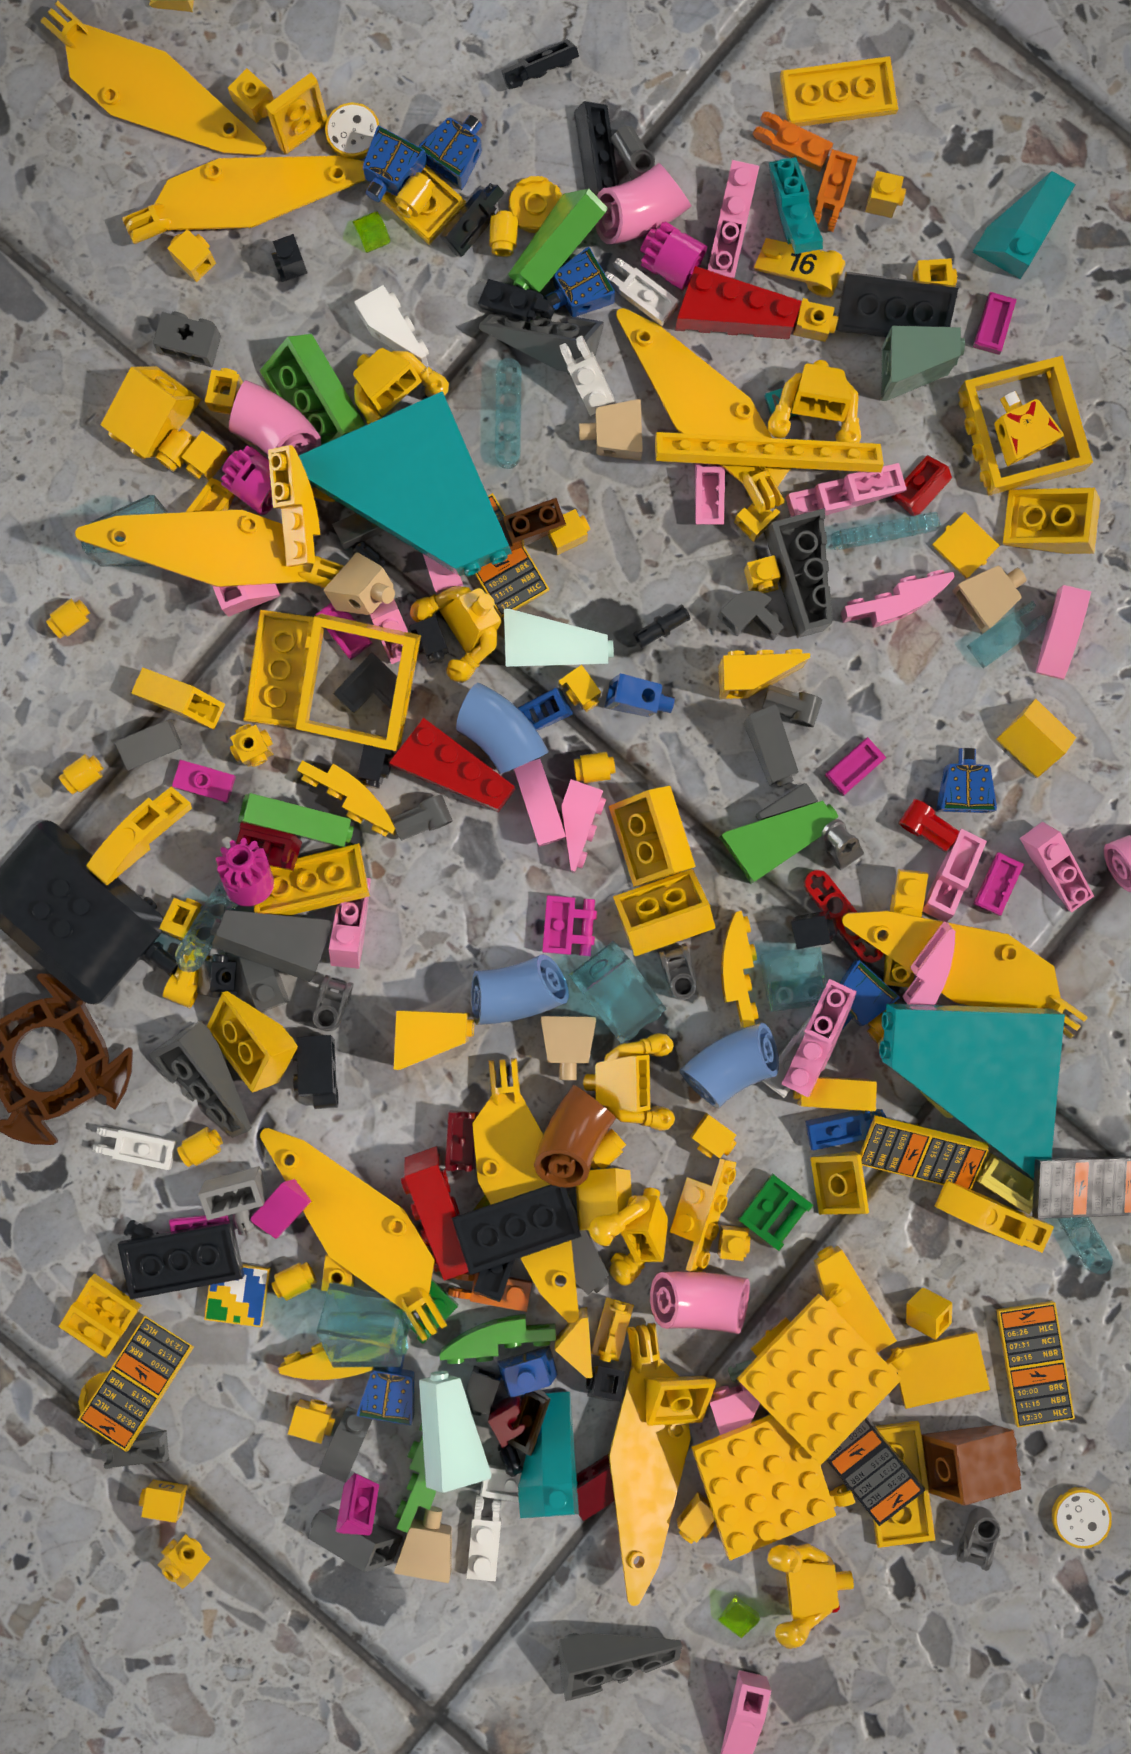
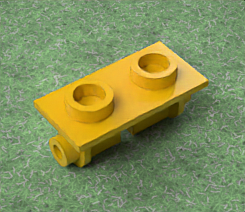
M606 1297L591 1354L600 1356L599 1359L606 1362H611V1360L619 1362L634 1307L633 1304Z

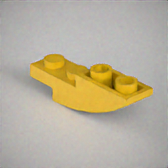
M292 445L269 449L268 458L273 508H280L282 513L286 566L295 567L314 564L313 536L320 535L316 503L306 471Z
M303 760L301 761L297 769L303 775L301 780L314 787H317L318 783L328 788L327 794L338 800H342L343 796L346 797L342 807L348 811L346 814L348 818L360 824L363 819L373 824L371 830L384 837L388 833L396 835L397 831L391 817L377 798L360 781L335 764H332L328 773Z
M172 786L153 801L147 798L107 837L86 865L87 868L106 885L110 884L150 850L149 844L188 813L192 809L191 803Z
M898 869L895 891L891 897L890 911L922 917L929 874L921 871ZM885 954L883 982L886 985L909 988L914 981L915 974Z
M742 911L733 913L723 942L721 987L724 1002L736 1001L741 1028L755 1025L754 1020L759 1019L755 1002L750 1003L748 992L752 991L749 974L744 975L743 969L754 967L753 961L757 960V954L754 944H749L747 933L751 932L748 916H743Z
M948 1180L945 1181L935 1203L936 1208L1019 1246L1023 1247L1024 1245L1043 1253L1054 1229V1226L1048 1222L1036 1219L1026 1213L1003 1205L993 1198Z
M382 1331L370 1336V1341L360 1345L356 1341L342 1347L343 1352H340L337 1342L328 1344L327 1341H322L311 1347L312 1351L301 1355L300 1351H296L285 1356L284 1362L281 1363L278 1370L282 1375L308 1380H330L355 1376L373 1370L375 1366L373 1357L396 1349L398 1340L395 1332L386 1334V1331Z

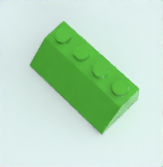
M312 334L288 336L259 370L271 391L289 402L311 423L321 437V445L366 426Z

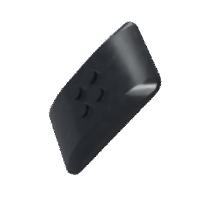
M42 821L34 827L0 867V929L81 1000L88 1004L96 1005L103 1002L162 934L163 931L159 928L164 917L119 877L108 885L103 883L86 866L93 855L58 824L52 821Z

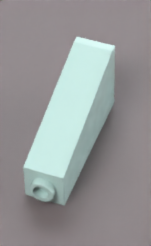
M504 609L506 667L608 664V658L614 657L613 640H608V635L512 609Z
M435 1371L430 1373L431 1377L420 1379L426 1487L445 1493L491 1479V1471L461 1379L448 1375L447 1371Z

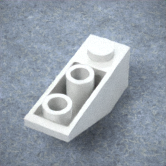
M384 285L354 301L357 313L371 336L395 351L411 352L426 367L428 366L426 355L429 354V351L422 339L416 340L412 333L415 331V328L407 315L402 317L398 310L401 305L393 292L388 293Z

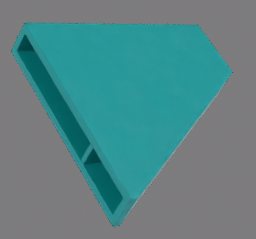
M443 391L299 455L312 487L459 576L464 574L465 576L474 575L481 570L482 566L489 563H501L508 558L507 555L512 554Z
M886 1004V1012L882 1015L884 1041H881L879 1046L882 1062L1033 1179L1035 1159L1052 1158L1065 1014L1054 1009Z

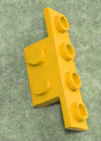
M720 1158L712 1185L694 1178H686L670 1233L694 1242L685 1269L689 1272H703L709 1263V1250L712 1241L718 1235V1222L721 1213L727 1206L728 1199L726 1196L729 1186L736 1177V1162Z

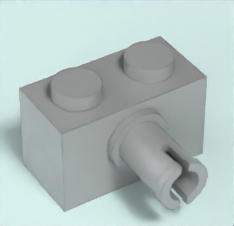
M258 1166L205 1180L198 1195L207 1220L233 1214L238 1234L245 1235V1229L247 1234L256 1230V1225L250 1220L252 1217L250 1209L264 1205L268 1189L261 1168Z

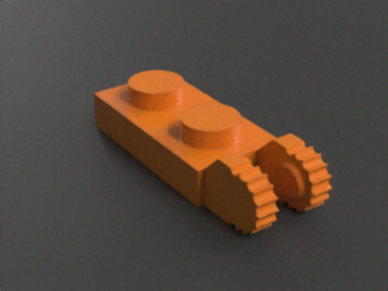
M763 112L760 117L761 121L778 132L775 136L772 131L758 126L753 131L754 137L771 146L772 150L789 158L796 157L799 163L818 172L821 171L834 143L787 120H782L778 115L772 114V112Z
M834 149L831 150L815 202L817 206L814 213L818 225L821 220L823 207L833 210L827 225V231L834 232L839 212H842L858 160V156Z
M469 1272L453 1277L460 1281L474 1282L472 1291L458 1287L449 1288L448 1295L452 1297L470 1299V1302L527 1312L532 1281L509 1277L502 1299L498 1302L473 1293L480 1272L469 1275Z

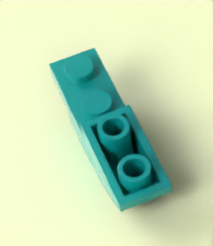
M796 157L769 162L775 201L787 243L792 245L795 254L823 249V238L809 204V191Z

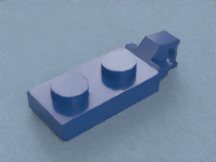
M877 1109L876 1111L852 1110L806 1120L811 1150L814 1151L865 1140L874 1116L886 1118L883 1109Z

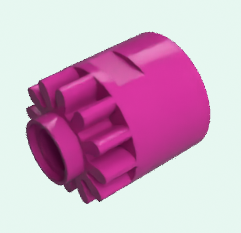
M665 221L662 222L657 230L652 228L644 239L640 252L645 254L641 260V266L656 275L662 276L666 281L679 289L684 290L689 285L694 267L700 266L707 246L688 234L682 233L681 230Z
M246 446L244 451L233 452L223 465L222 470L226 474L221 478L223 481L221 485L260 515L267 514L273 509L269 460L249 446Z
M242 838L241 844L236 845V842L231 840V848L228 850L226 847H221L222 856L216 857L217 871L228 898L232 902L241 906L257 905L266 900L274 888V878L263 848L258 847L257 841H253L248 845L246 838Z

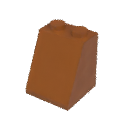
M990 1425L922 1434L930 1494L962 1505H969L1021 1490V1472L1018 1466L1017 1442L1014 1430Z

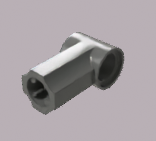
M625 125L619 128L611 137L613 146L630 171L631 180L641 176L655 166L654 154L645 148L632 125ZM642 165V166H646V167H648V168L642 170V169H638L637 167Z
M769 685L762 709L776 704L780 715L790 718V721L796 724L813 728L823 700L813 694L805 692L795 693Z
M442 795L431 797L419 803L418 807L391 818L401 841L426 830L432 831L453 822Z

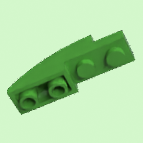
M526 1314L493 1319L479 1324L452 1339L441 1349L440 1360H447L448 1364L463 1363L466 1358H476L477 1362H489L493 1360V1357L499 1356V1344H504L505 1348H518L522 1346V1343L533 1342V1346H547L551 1344L550 1341H556L555 1323L527 1325Z
M423 1435L420 1442L414 1440L407 1456L412 1459L409 1469L419 1474L413 1472L406 1488L411 1493L407 1502L401 1500L395 1517L399 1518L396 1529L405 1533L410 1528L418 1506L430 1510L436 1494V1490L426 1487Z

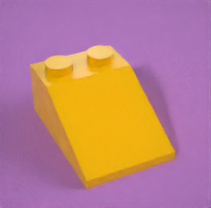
M1095 487L1009 490L1003 545L1063 554H1095L1100 498Z
M228 991L222 992L206 1026L217 1041L221 1052L252 1093L279 1083L298 1048L294 1039L281 1024Z

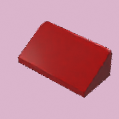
M927 455L904 480L907 490L892 495L891 498L915 518L918 517L952 479L949 467Z

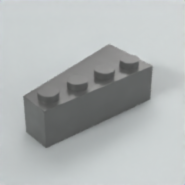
M825 508L774 521L764 532L771 556L775 555L781 575L779 579L780 586L797 638L823 632L832 624L830 586H828L829 563L826 558L827 533L824 528Z

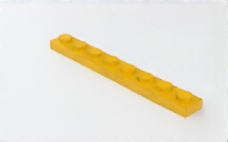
M656 432L655 437L656 461L878 473H881L884 465L881 444L665 432Z

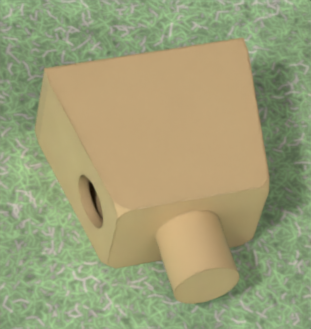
M641 399L596 408L595 423H579V441L596 440V454L600 456L641 460Z
M357 552L323 590L335 610L364 615L372 614L381 603H391L395 596L394 585L385 570L380 565Z
M998 565L961 582L952 591L982 634H984L1022 598L1016 588L1025 583L1027 579L1019 568H1015L1006 575L1004 570Z
M541 1016L548 1063H559V1080H576L577 1063L589 1062L596 1016Z
M431 1506L430 1510L425 1508L423 1520L413 1519L401 1548L394 1574L449 1583L452 1570V1526L441 1524L443 1512L441 1508Z

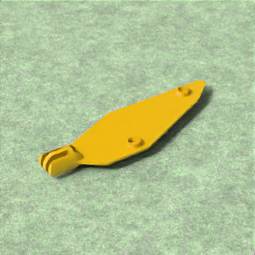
M58 0L55 3L56 7L70 21L67 22L52 8L47 13L63 29L62 32L46 17L41 19V23L66 46L70 78L111 116L221 153L263 155L266 152L265 143L165 51L83 24ZM229 128H234L232 133H226Z
M342 156L218 158L168 179L153 205L122 217V221L134 244L162 234L167 230L253 228L365 181L364 161Z
M625 308L617 310L616 318L675 428L680 433L772 438L750 397L659 324ZM719 464L743 483L759 514L785 503L783 496L769 473L771 467Z
M244 510L122 515L78 527L75 531V536L79 541L216 587L307 582L325 589L345 566L316 555L314 564L295 567L286 566L283 524ZM115 537H123L124 541L118 542L115 540Z
M891 911L847 913L842 918V923L845 927L913 974L914 972L910 966L944 922ZM949 923L955 930V946L951 968L941 992L943 995L955 1003L969 1006L1054 1009L1065 1014L1064 1023L1076 1031L1079 1030L1081 1025L1064 1013V1009L1084 1022L1087 1020L1088 1016L1061 998L1054 966L1006 933ZM885 930L886 934L884 937H877L879 931ZM1064 1027L1063 1034L1071 1039L1074 1036L1073 1033Z
M511 1058L513 1087L508 1085L506 1059L499 1060L502 1088H497L494 1060L488 1061L492 1096L472 1123L478 1183L490 1204L550 1185L535 1172L534 1162L543 1133L520 1093L517 1058ZM568 1241L521 1257L520 1259L539 1293L568 1323H575L579 1318L572 1242ZM558 1275H563L566 1278V1284L558 1286L555 1283V1278Z
M270 1128L263 1129L260 1133V1138L284 1180L295 1179L310 1198L311 1203L303 1212L328 1256L404 1310L422 1342L428 1339L416 1318L415 1312L418 1313L431 1335L438 1332L425 1309L426 1305L442 1329L448 1326L429 1295L434 1258L406 1211L306 1141ZM294 1156V1163L288 1166L286 1163L287 1158Z
M655 1322L648 1323L647 1326L644 1324L637 1325L636 1329L633 1326L627 1328L632 1365L609 1452L626 1596L628 1603L632 1606L640 1604L659 1567L691 1440L689 1423L647 1426L645 1378L680 1377L660 1359ZM639 1556L638 1563L634 1564V1559Z

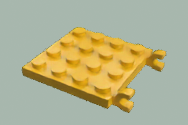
M839 1285L825 1299L820 1294H817L736 1378L820 1465L902 1380L897 1372L904 1369L913 1360L899 1347L893 1351L886 1361L874 1351L836 1311L837 1308L843 1306L852 1297Z
M772 1415L691 1447L726 1556L729 1560L738 1558L835 1517L834 1507L836 1506L846 1507L855 1503L852 1492L850 1490L847 1491L844 1484L834 1488L832 1491H828L821 1465Z

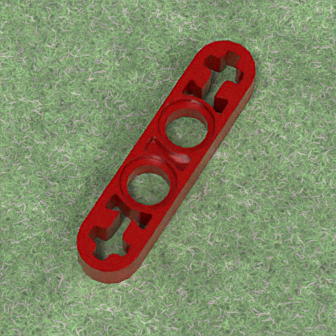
M814 870L808 873L803 881L804 888L821 911L828 910L827 902L830 898L836 897L841 900V911L835 914L829 911L830 918H835L839 934L857 957L866 963L879 961L883 956V952L876 948L874 950L875 957L871 955L865 956L863 952L866 951V947L862 942H859L857 946L854 943L855 940L861 937L858 935L850 936L846 933L842 918L847 913H857V911L830 876L822 870ZM811 877H822L824 881L821 885L824 890L828 891L831 887L834 892L826 895L821 901L818 896L823 893L819 888H811L810 885L813 883Z

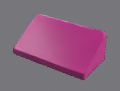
M295 1179L289 1180L279 1185L264 1202V1205L253 1214L250 1220L263 1231L277 1239L311 1203V1200Z
M356 1473L347 1480L343 1486L336 1532L357 1535H370L372 1533L379 1484Z

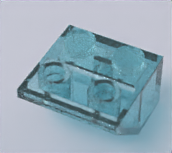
M821 947L760 955L763 983L771 1012L817 1006L826 987Z

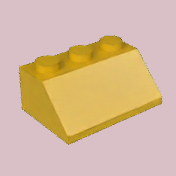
M671 786L650 789L609 806L633 887L696 867Z
M693 869L613 896L625 934L635 957L716 929L710 904Z

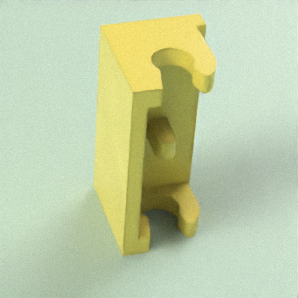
M990 1153L980 1168L975 1181L1022 1212L1030 1215L1033 1208L1034 1181Z

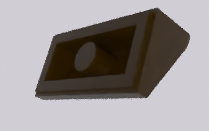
M541 1389L524 1394L519 1408L521 1412L517 1415L513 1429L521 1424H525V1428L521 1434L508 1441V1444L529 1456H532L551 1400Z

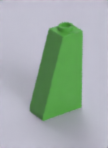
M590 189L564 193L508 273V276L514 280V286L522 287L525 290L537 291V293L540 292L606 213L608 207Z
M252 793L244 795L237 822L287 832L299 838L337 847H344L345 842L349 843L351 841L354 828L350 826L351 819Z
M823 801L727 831L719 838L752 884L820 838L825 826L831 821L836 820L838 814L830 804L826 805Z

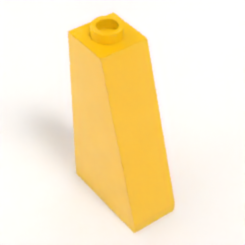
M830 1245L817 1253L818 1258L813 1260L823 1298L825 1299L837 1285L841 1288L843 1287L852 1297L843 1306L837 1308L836 1311L876 1353L896 1342L895 1336L843 1250L839 1246L833 1248Z

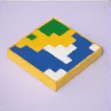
M242 1264L245 1275L243 1279L209 1285L204 1320L262 1327L271 1268Z

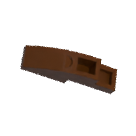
M557 498L503 516V520L499 521L511 551L535 542L566 526Z

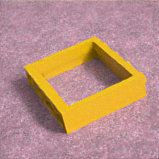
M1063 355L965 380L958 392L960 401L958 404L965 411V429L967 434L972 436L974 443L972 446L973 457L976 462L979 461L982 471L980 472V482L984 483L988 496L1082 472L1093 463ZM1046 374L1070 460L1001 478L977 391Z
M325 614L314 616V620H310L307 629V636L311 637L309 648H306L303 654V665H306L305 675L301 676L298 685V692L302 693L301 700L294 710V720H297L296 729L396 751L402 744L421 635ZM324 628L403 645L387 737L309 720Z

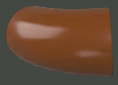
M573 1085L556 1109L543 1135L534 1162L537 1175L545 1182L558 1187L581 1185L587 1180L595 1153L609 1128L616 1120V1117L585 1091Z

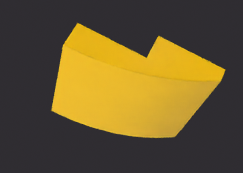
M94 1273L58 1327L107 1359L142 1305L134 1299L130 1300L128 1295Z

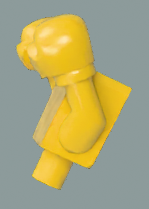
M380 348L371 356L363 354L358 358V368L353 372L357 383L354 385L355 403L366 418L367 425L381 419L420 383L425 387L427 397L442 391L444 396H446L449 388V383L443 375L433 371L430 367L427 368L408 351L390 352Z
M817 360L813 364H805L802 373L794 374L784 384L779 405H776L775 411L768 421V431L775 438H785L790 431L791 422L789 418L790 413L840 421L842 424L841 429L835 434L836 442L860 443L861 429L859 418H857L858 392L847 381L845 372L842 369L829 367L828 363L824 360Z
M452 586L438 595L433 594L430 597L417 599L410 609L411 618L416 622L431 618L435 612L440 610V613L466 653L461 659L450 660L446 668L447 676L459 683L469 680L480 666V662L494 651L497 646V630L501 624V619L493 607L494 599L489 594H485L481 588L471 591L469 587Z
M656 1033L637 1042L618 1045L606 1054L603 1062L596 1063L595 1074H586L584 1076V1089L586 1091H596V1100L604 1105L621 1122L639 1123L642 1126H648L658 1131L668 1130L675 1121L673 1111L663 1106H653L650 1109L649 1054L655 1057L668 1055L674 1047L672 1039L667 1034Z
M651 1187L645 1188L643 1195L631 1196L627 1207L617 1214L613 1212L610 1215H601L594 1218L590 1223L588 1231L594 1242L602 1246H609L613 1238L621 1233L630 1250L628 1255L620 1252L615 1253L610 1260L612 1263L609 1269L610 1275L620 1285L626 1286L633 1283L642 1272L641 1270L645 1268L644 1264L646 1262H663L668 1216L660 1202V1191Z
M808 1543L798 1546L780 1544L770 1549L767 1561L772 1568L786 1572L789 1610L793 1620L779 1624L775 1629V1637L783 1647L793 1649L801 1647L807 1640L810 1629L831 1614L833 1609L839 1607L838 1591L854 1589V1581L851 1570L836 1572L832 1558L827 1556L824 1551Z

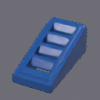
M554 688L518 707L537 731L573 714L563 691L559 688ZM553 699H555L560 709L558 712H556L551 702ZM545 704L550 716L545 717L540 705ZM533 708L539 719V721L536 723L530 712V710Z

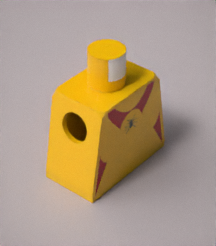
M1016 391L1000 399L1006 414L994 422V427L1007 467L1055 444L1064 437L1061 429L1038 399L1022 405Z

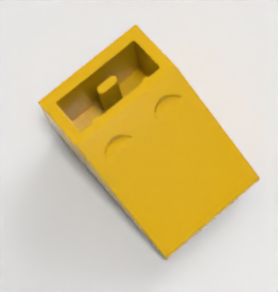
M802 649L785 650V654H774L773 650L756 651V655H745V651L740 650L729 651L728 655H723L718 666L719 699L750 698L768 688L769 685H773L802 669L810 659V653H802Z

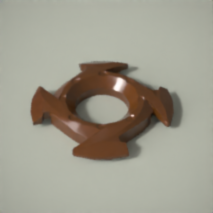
M40 973L37 975V979L53 998H42L29 1002L0 1019V1099L7 1112L11 1113L8 1119L0 1120V1132L14 1140L33 1145H55L58 1143V1139L44 1120L63 1116L100 1094L106 1097V1104L114 1110L117 1109L127 1091L132 1074L133 1049L131 1047L126 1048L117 1058L109 1063L106 1043L85 1005L86 1002L81 1000L52 974ZM40 1027H52L65 1033L72 1041L77 1054V1063L73 1075L67 1083L53 1091H41L30 1087L22 1080L16 1068V1051L21 1040L29 1032Z

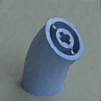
M476 683L470 689L458 714L457 732L475 742L489 756L499 774L524 765L549 752L533 724L508 699L481 683Z
M545 954L509 967L474 971L472 978L471 1005L476 1025L510 1022L531 1017L565 1004L569 998L568 986L562 971Z
M759 1023L733 1032L695 1055L680 1069V1074L701 1098L719 1109L743 1089L765 1079L776 1077L779 1070V1056L773 1034L765 1023Z

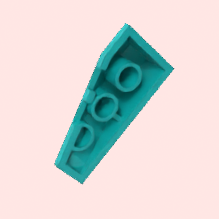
M1051 171L986 228L972 253L1021 280L1076 184Z
M570 1391L545 1393L551 1400L532 1456L526 1454L518 1486L520 1519L579 1514Z

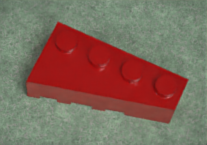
M695 266L677 317L675 331L685 332L686 329L699 330V333H710V331L725 332L727 335L736 336L738 334H751L753 337L789 340L802 301Z
M425 718L420 721L389 762L391 767L413 775L418 779L427 781L496 812H500L516 791L513 784Z
M435 1146L405 1157L404 1177L401 1178V1183L405 1194L411 1193L414 1203L411 1204V1209L415 1220H421L424 1227L421 1230L422 1239L426 1246H431L434 1254L432 1255L434 1258L433 1268L436 1273L441 1272L445 1281L467 1273L468 1269L452 1218L459 1216L460 1212L455 1197H450L449 1192H451L449 1179L445 1169L440 1171V1153L438 1147Z

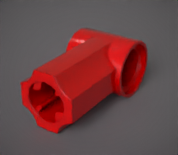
M914 799L898 824L911 834L919 837L922 836L946 852L953 845L960 831L935 815L936 812L930 806L918 799Z

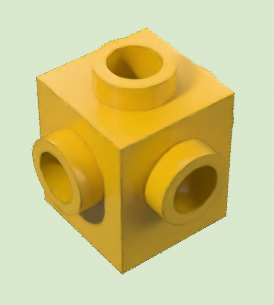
M251 724L243 725L235 730V735L230 737L233 743L230 746V750L237 762L241 760L248 767L251 765L252 767L259 766L265 763L268 757L274 755L270 748L273 742L266 729L262 731L256 724L253 726ZM252 740L254 741L251 748H245L244 744Z
M185 1534L178 1542L173 1538L161 1551L164 1558L157 1565L162 1569V1574L166 1579L175 1582L183 1590L195 1579L211 1558L202 1550V1546L197 1540L189 1538Z

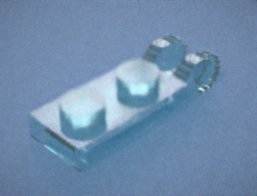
M1033 601L1018 612L1011 613L967 646L983 669L1028 637L1031 631L1047 620L1044 615L1038 616L1027 627L1020 621L1019 618L1025 614L1027 615L1036 607Z

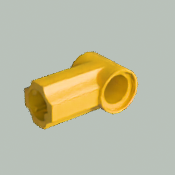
M186 947L175 974H172L165 986L163 998L190 1009L198 996L200 959H210L211 956Z

